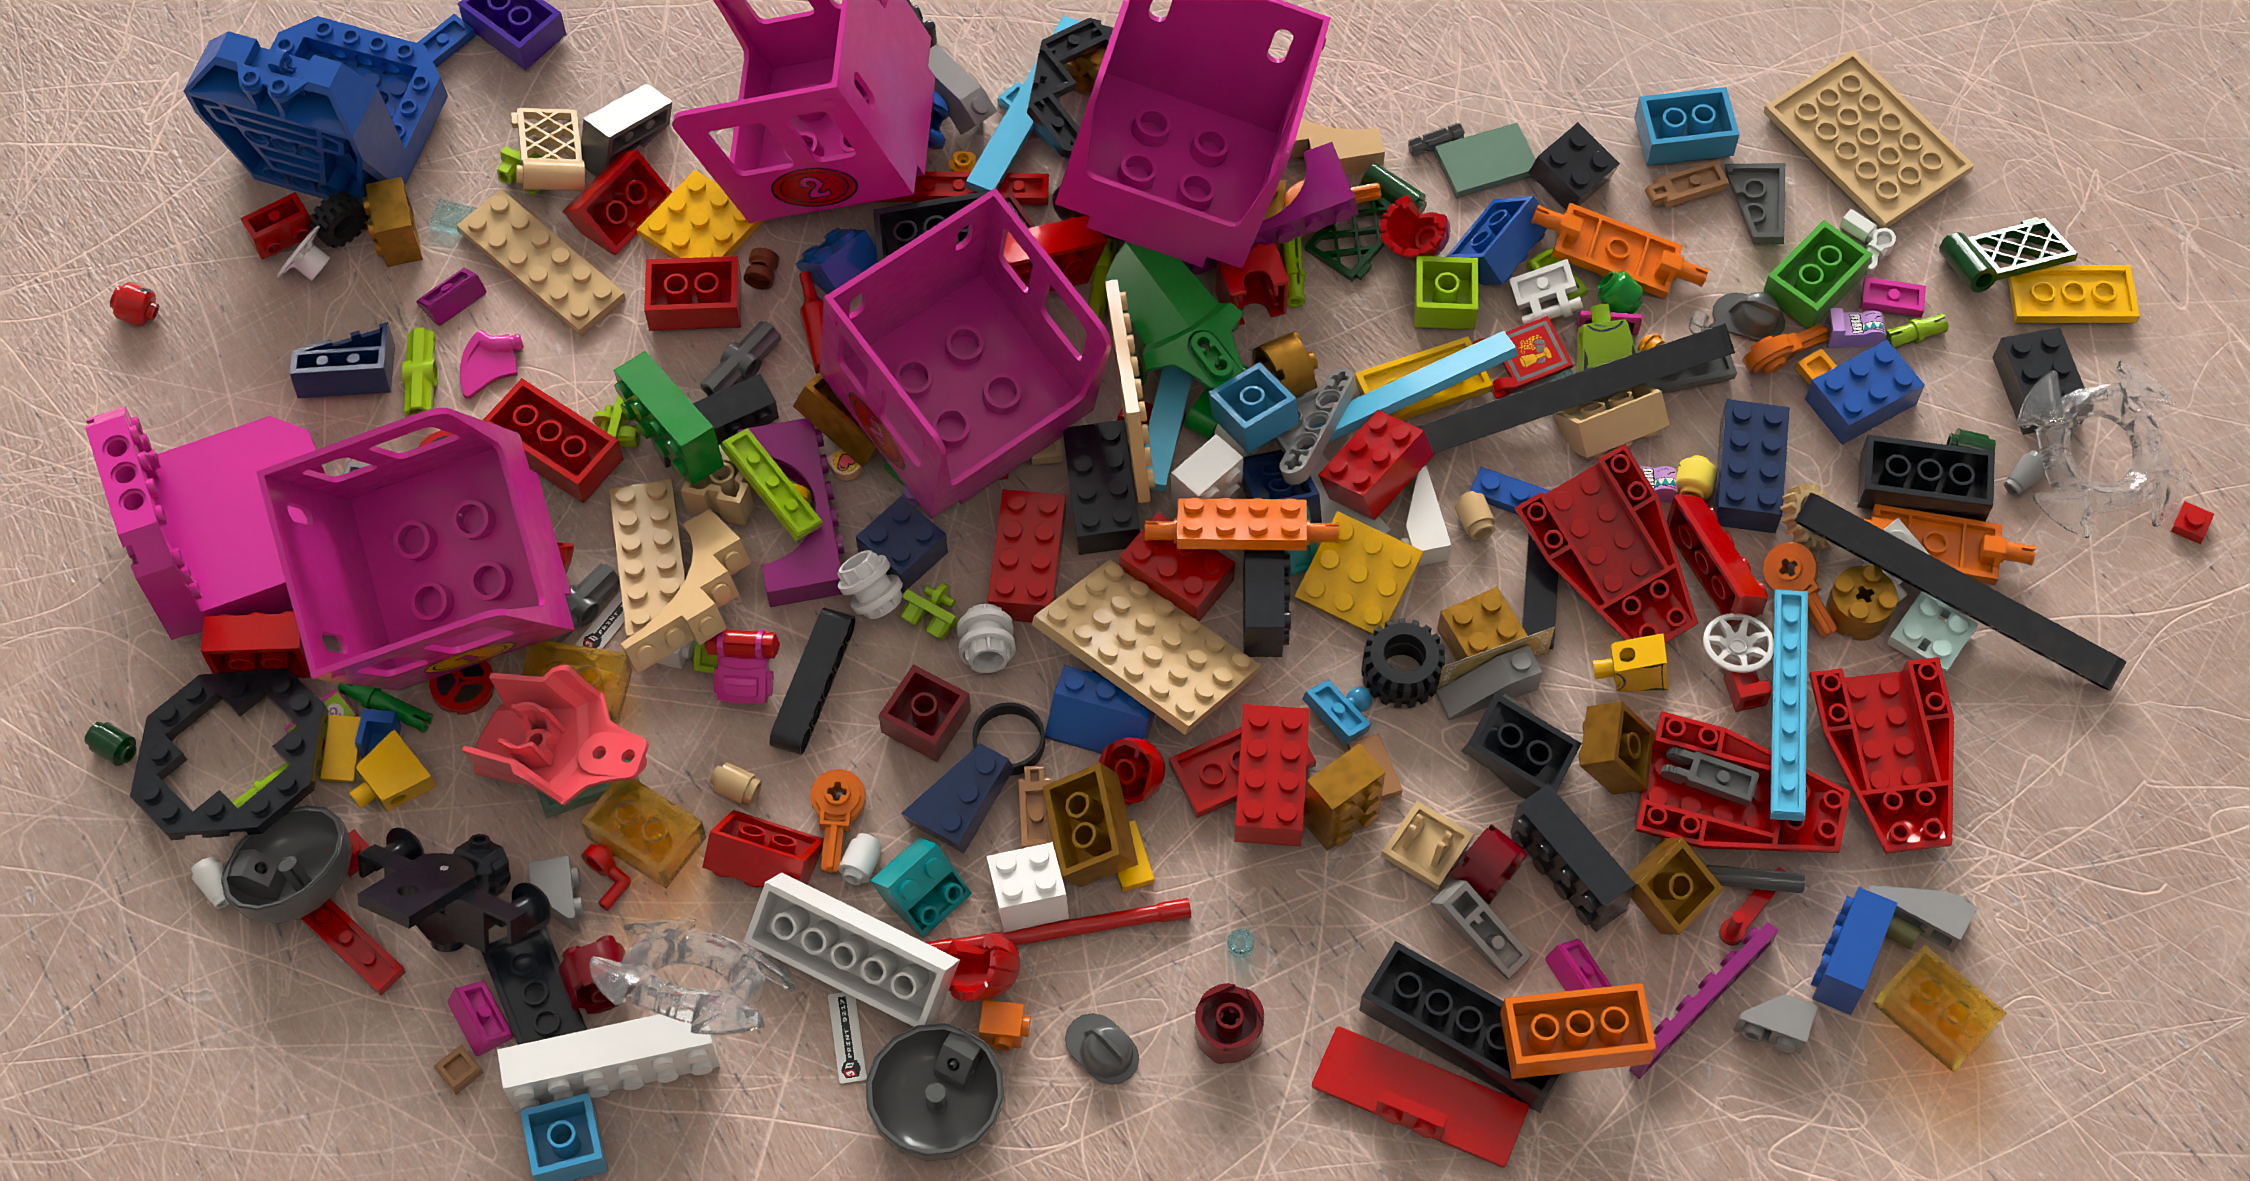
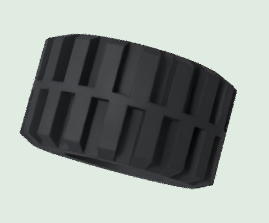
M1406 618L1398 619L1396 624L1392 620L1385 622L1384 629L1378 626L1374 629V634L1369 635L1364 647L1361 672L1362 676H1364L1363 683L1366 688L1371 687L1370 693L1374 698L1380 696L1381 703L1388 705L1389 702L1394 703V708H1401L1402 704H1407L1408 708L1415 707L1416 701L1422 705L1427 702L1428 695L1431 697L1435 695L1446 657L1444 656V645L1440 644L1438 634L1431 635L1432 628L1428 625H1425L1423 628L1420 627L1417 620H1412V623H1406ZM1406 655L1415 659L1421 667L1411 672H1401L1389 666L1386 660L1392 656Z

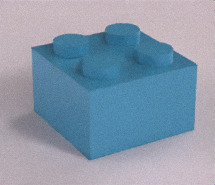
M1260 362L1208 392L1212 418L1247 454L1299 424L1296 397Z
M590 1093L520 1110L532 1176L535 1181H573L609 1171L596 1107Z

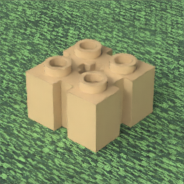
M719 445L724 467L694 485L687 479L685 480L681 494L687 514L698 516L704 511L711 509L714 513H719L724 522L746 526L755 507L752 497L759 495L721 449V445Z

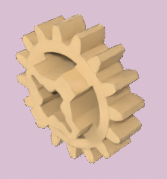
M1809 482L1789 488L1788 494L1782 497L1786 505L1780 506V510L1786 514V517L1781 520L1787 525V535H1794L1793 542L1801 543V545L1810 549L1811 552H1816L1831 546L1832 543L1800 526L1794 520L1809 493H1814L1826 499L1827 492L1825 490L1819 492L1817 484L1810 486Z

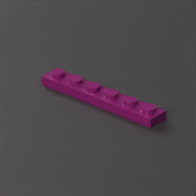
M1769 922L1760 930L1754 927L1743 939L1742 943L1745 945L1737 953L1734 949L1731 950L1720 963L1723 968L1716 975L1710 972L1698 985L1700 991L1694 997L1687 995L1676 1008L1678 1014L1671 1021L1666 1017L1655 1028L1653 1033L1656 1035L1654 1037L1656 1051L1651 1063L1630 1066L1629 1071L1640 1080L1773 943L1778 930Z

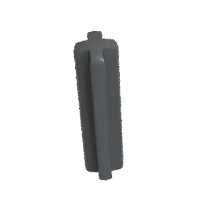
M1706 865L1721 886L1803 893L1805 889V875L1802 873Z

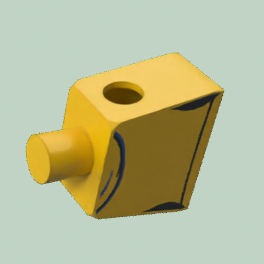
M1664 634L1614 642L1611 644L1612 658L1593 660L1595 679L1614 677L1616 691L1669 690Z

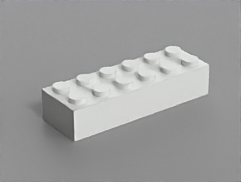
M780 873L765 882L744 939V943L913 1027L932 1024L937 1020L960 961L784 873Z
M705 1004L497 1049L503 1090L515 1112L585 1093H590L591 1098H599L608 1095L612 1090L622 1088L625 1090H636L643 1087L644 1083L653 1081L661 1083L672 1082L681 1075L690 1073L693 1075H704L711 1072L713 1068L720 1067L714 1030Z

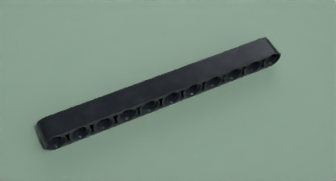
M1725 323L1416 427L1424 430L1435 454L1734 354L1735 350Z
M1809 493L1794 520L1805 529L1868 563L1877 565L1883 571L2105 690H2112L2127 663L2117 655L1819 495Z

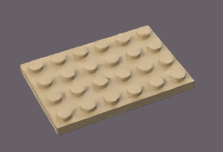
M1851 50L1768 103L1764 108L1763 113L1881 228H1888L1971 173L1974 164L1854 50Z
M1117 279L1105 281L1116 371L1138 503L1151 502L1149 489L1155 488L1153 469L1147 470V466H1153L1150 447H1144V444L1150 443L1147 424L1141 425V421H1147L1145 402H1138V399L1143 398L1141 379H1134L1139 376L1137 356L1130 357L1136 353L1133 334L1127 335V333L1132 332L1129 313H1123V311L1128 310L1126 291L1119 292Z
M1111 559L1034 615L1031 624L1184 735L1189 733L1257 676L1261 668L1260 664L1195 618L1173 605L1171 601L1164 599L1149 589L1145 583L1137 581L1125 573L1123 568Z

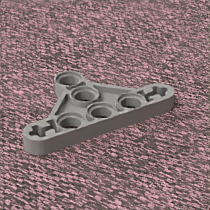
M1341 368L1334 370L1327 376L1321 388L1296 399L1299 424L1274 438L1285 454L1279 467L1286 483L1291 485L1300 484L1311 475L1356 392L1357 384L1350 369ZM1337 402L1333 406L1324 407L1328 403ZM1326 423V424L1323 425L1322 427L1314 428V429L1312 428L1313 426H1315V425H1317V424ZM1306 445H1314L1309 449L1300 450L1302 447Z

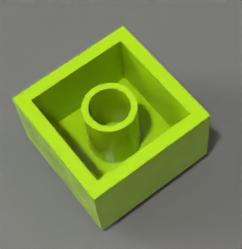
M1417 256L1414 272V327L1475 330L1478 314V258Z

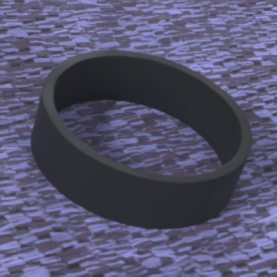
M1013 702L999 703L986 709L976 720L972 733L973 748L978 746L977 738L979 732L989 720L1005 714H1015L1027 718L1037 727L1041 739L1038 748L1029 758L1012 764L1014 770L1010 776L1024 773V766H1035L1041 759L1045 748L1044 726L1039 716L1029 707Z

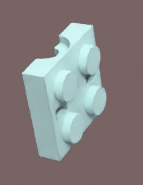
M1921 592L1891 634L1887 644L1913 660L1939 657L1943 675L1945 676L1979 624L1945 603ZM1940 615L1947 619L1946 622L1938 619Z

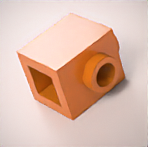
M983 1000L979 1038L988 1045H992L994 1049L1001 1051L1021 1048L1022 1037H1029L1031 1021L1030 1016H1025L1024 1004Z

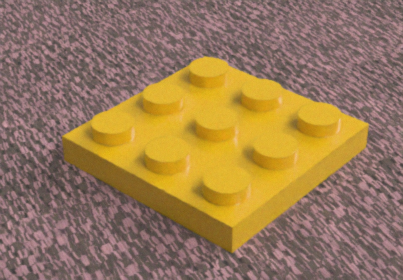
M694 170L637 228V233L639 237L672 258L731 256L764 221L749 223L717 183Z
M1337 511L1331 523L1339 522V543L1321 542L1295 594V598L1373 635L1375 628L1381 626L1384 629L1385 622L1392 620L1424 552Z

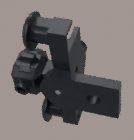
M397 827L388 832L384 848L374 844L358 853L359 877L364 878L384 868L383 879L357 894L358 906L408 929L416 925L426 938L431 941L432 948L437 951L453 952L467 944L485 953L490 950L489 929L495 925L502 928L507 926V943L512 945L526 936L530 929H543L550 923L552 908L549 899L534 884L528 882L517 884L512 890L511 903L497 898L498 895L505 891L511 881L509 859L504 848L493 843L488 835L476 834L471 836L468 841L456 847L452 854H424V849L419 839L411 831Z

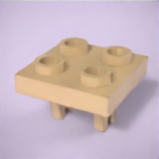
M1416 801L1383 849L1381 857L1439 891L1472 842L1474 834Z

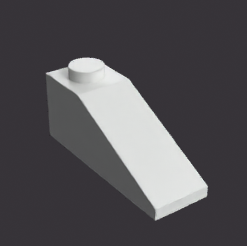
M1426 465L1418 473L1404 538L1400 539V541L1424 552L1418 567L1448 561L1451 550V542Z

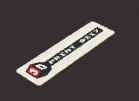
M621 590L575 644L593 657L598 655L625 622Z
M845 992L829 994L828 1001L840 1084L866 1080L856 998Z

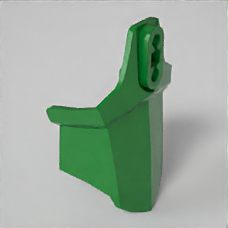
M1126 242L1115 256L1109 268L1106 281L1117 279L1119 292L1126 291L1128 310L1123 311V313H1129L1132 332L1127 333V335L1133 334L1136 352L1133 356H1137L1139 376L1136 379H1141V385H1145L1149 371L1172 366L1186 372L1210 390L1244 372L1243 364L1237 353L1232 332L1238 330L1239 320L1244 315V312L1232 303H1219L1180 259ZM1201 344H1206V345H1208V346H1209V351L1207 352V350H1206L1205 348H1202V347H1200L1199 345H1201ZM1217 367H1225L1226 369L1218 370Z

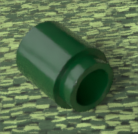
M1958 428L1955 434H1949L1946 445L1995 451L1996 441L1989 439L1988 435Z
M108 722L94 723L85 735V744L89 746V750L115 766L128 763L136 753L135 738Z

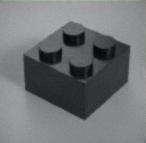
M1577 122L1536 158L1528 173L1558 203L1567 209L1569 203L1580 206L1610 180L1620 163Z

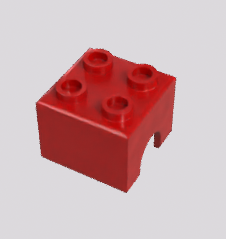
M1260 243L1252 246L1243 269L1218 260L1216 261L1215 293L1219 303H1232L1241 311L1249 304H1261L1266 307L1271 318L1286 314L1289 278L1275 243L1268 245ZM1243 316L1239 320V326L1245 324Z

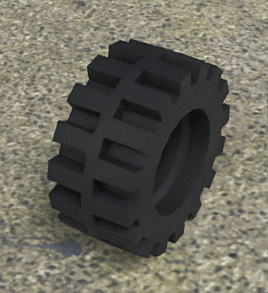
M338 191L336 195H329V199H323L320 207L316 206L314 209L316 213L311 214L310 219L312 221L309 224L312 230L316 226H320L316 235L328 247L337 248L338 245L343 247L346 242L350 243L354 240L355 236L358 237L361 234L360 230L365 229L366 224L364 222L368 221L369 217L366 215L364 206L356 197L348 191L344 193Z

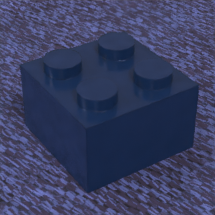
M902 496L856 536L858 553L871 550L878 556H886L890 562V567L886 574L899 576L903 582L902 593L909 589L948 553L946 533Z

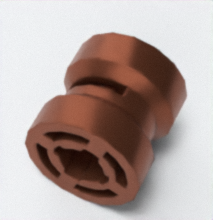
M754 248L750 252L748 259L750 266L745 270L744 281L756 289H770L775 279L773 272L777 270L780 258L777 253L770 249Z

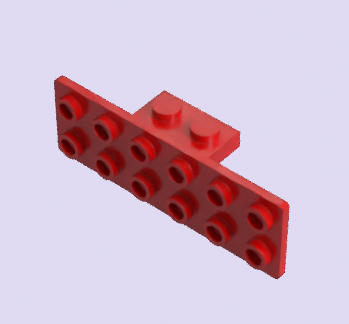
M1340 1026L1336 1027L1312 1081V1088L1380 1116L1391 1124H1399L1413 1130L1422 1137L1435 1139L1501 1168H1505L1529 1110V1105Z

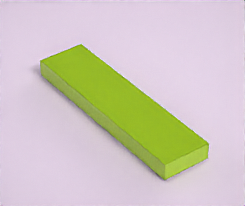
M748 428L722 442L721 449L795 541L822 527V519Z

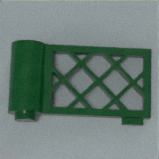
M1374 163L1369 167L1358 186L1379 183L1381 198L1370 201L1371 209L1358 210L1359 215L1352 217L1354 229L1336 231V223L1317 231L1305 245L1306 252L1351 282L1356 278L1359 280L1363 279L1372 268L1371 260L1385 246L1380 237L1382 232L1378 225L1377 215L1387 213L1389 206L1395 204L1396 200L1405 195H1409L1421 214L1427 206V202H1425L1426 195L1378 163ZM1373 216L1375 227L1357 228V217ZM1376 234L1377 242L1373 246L1360 247L1359 236ZM1355 236L1356 248L1339 250L1337 238ZM1334 239L1335 250L1322 251L1316 247L1321 240ZM1358 255V263L1352 270L1341 264L1340 257Z
M2037 217L2022 220L2019 225L1971 237H1966L1961 232L1949 234L1942 240L1939 247L1942 257L1968 287L1976 293L1986 291L1997 280L2076 261L2078 255L2074 248L2046 218L2038 219ZM2042 230L2048 237L2032 234L2031 232ZM2015 238L2022 240V243L2019 244L2004 239ZM2026 242L2034 243L2044 247L2041 250L2038 248L2026 246ZM1986 244L1994 246L1996 248L1995 251H1993L1990 249L1982 248L1980 245ZM2049 247L2052 249L2060 250L2062 253L2056 254L2053 252L2047 251V248ZM2001 248L2012 252H2016L2017 254L2016 256H2012L2009 254L1999 252V250ZM2021 254H2024L2038 259L2031 261L2020 257ZM1995 261L2010 264L2012 266L2000 269L1999 266L1995 263Z

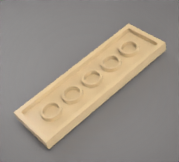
M502 189L456 225L460 234L580 336L584 335L626 299L625 293Z
M672 479L609 489L627 639L660 614L675 597L686 580Z

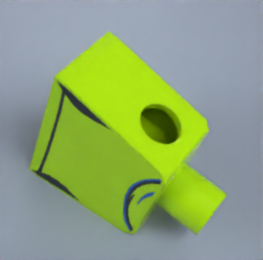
M1609 304L1591 306L1592 323L1584 324L1578 328L1576 373L1637 353L1628 322L1625 319L1611 321Z

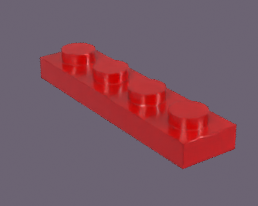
M331 899L326 901L319 909L299 919L380 996L406 973L404 967Z

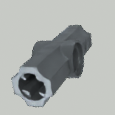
M760 321L740 343L733 342L724 350L720 364L700 383L701 389L707 396H711L743 380L754 377L761 367L762 360L781 341V335L773 325L767 321Z
M600 563L577 587L575 585L569 586L572 595L566 596L574 629L579 625L584 627L590 624L597 616L600 605L620 586L619 576L607 564ZM573 631L542 642L549 648L556 649Z

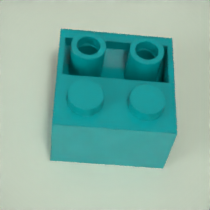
M918 837L870 880L886 904L922 938L972 894L936 843Z

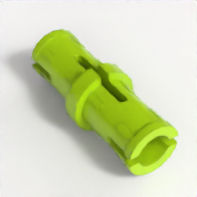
M1943 313L1922 320L1915 318L1909 320L1906 325L1887 329L1886 340L1891 341L1890 344L1894 348L1913 341L1917 344L1923 342L1926 337L1947 332L1949 329L1947 319L1941 321V319L1946 317Z

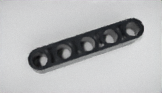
M825 607L820 611L773 725L769 740L770 746L803 755L852 637L856 622L855 616Z

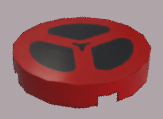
M484 661L430 680L429 688L434 702L442 710L448 713L449 711L457 712L458 715H467L480 710L490 701L495 687L489 678L490 674L493 673L490 664Z

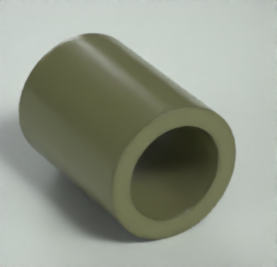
M1894 914L1885 936L1911 950L1922 929Z

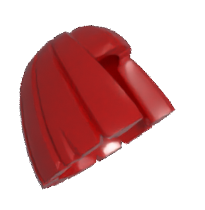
M1405 195L1396 200L1395 204H1391L1387 209V213L1383 215L1384 219H1381L1380 231L1382 234L1380 235L1384 244L1394 254L1407 260L1416 261L1417 256L1436 257L1445 249L1450 238L1451 227L1447 216L1436 212L1421 214L1409 195Z
M993 933L985 935L983 941L984 949L952 940L947 954L960 961L948 990L951 991L950 994L955 999L965 1002H980L1004 994L1013 986L1019 975L1020 956L1017 947L1007 938Z

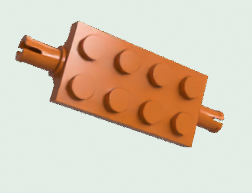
M1569 203L1566 212L1563 214L1537 205L1531 220L1533 224L1535 223L1556 231L1558 236L1551 255L1552 257L1560 260L1568 259L1569 263L1602 276H1606L1611 271L1616 273L1626 271L1642 286L1643 291L1663 299L1668 295L1673 279L1676 280L1678 277L1702 287L1709 272L1707 268L1684 261V257L1680 255L1683 245L1573 203Z
M1178 498L1177 518H1174V521L1145 520V541L1174 540V544H1177V549L1307 550V545H1310V542L1339 543V522L1310 523V520H1307V500Z
M1880 504L1874 505L1871 519L1862 518L1882 530L1896 518H1899L1931 556L1984 584L1996 585L1999 577L2000 563H2003L2004 560L2032 566L2035 559V552L2033 551L2036 550V546L2007 542V538L2002 536V524Z

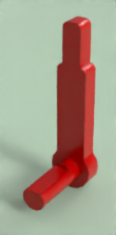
M1778 867V868L1775 870V871L1786 872V871H1785L1784 869H1782L1781 867ZM1755 889L1742 906L1733 912L1731 919H1727L1722 923L1719 929V937L1723 943L1731 946L1741 943L1745 936V931L1772 900L1776 891Z

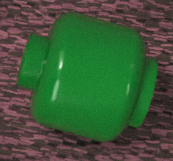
M1611 271L1597 286L1599 289L1598 300L1602 304H1609L1611 313L1634 314L1642 305L1640 299L1643 295V288L1626 271H1619L1617 273Z

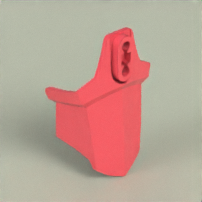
M559 665L551 668L543 677L491 673L489 678L498 691L503 704L497 708L476 742V747L472 748L464 745L462 751L474 763V773L476 775L532 786L550 799L565 806L588 787L637 778L647 765L646 753L649 744L643 737L633 734L611 721L605 695L586 682L572 667ZM624 758H626L627 760H629V761H631V762L626 763V762L624 761Z

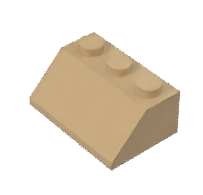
M1641 384L1553 414L1572 450L1587 459L1600 458L1605 455V451L1618 448L1625 443L1628 447L1633 443V440L1640 437L1656 436L1660 433V429L1670 426L1662 391L1646 384Z

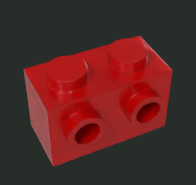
M296 192L240 218L247 236L261 260L276 255L298 242H302L312 231L309 224L311 222L309 213Z

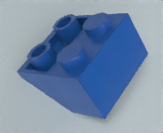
M835 228L824 236L825 241L819 246L814 245L802 253L803 258L795 264L801 272H811L813 282L822 291L829 294L878 262L876 246L866 230Z

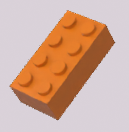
M1643 983L1504 998L1500 1016L1512 1079L1645 1065L1651 1063L1655 1054L1656 1044Z

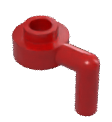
M599 843L598 846L590 844L581 854L583 861L598 874L608 876L615 882L598 901L600 907L608 911L630 886L631 879L616 866L613 859L615 854L610 848L602 843Z

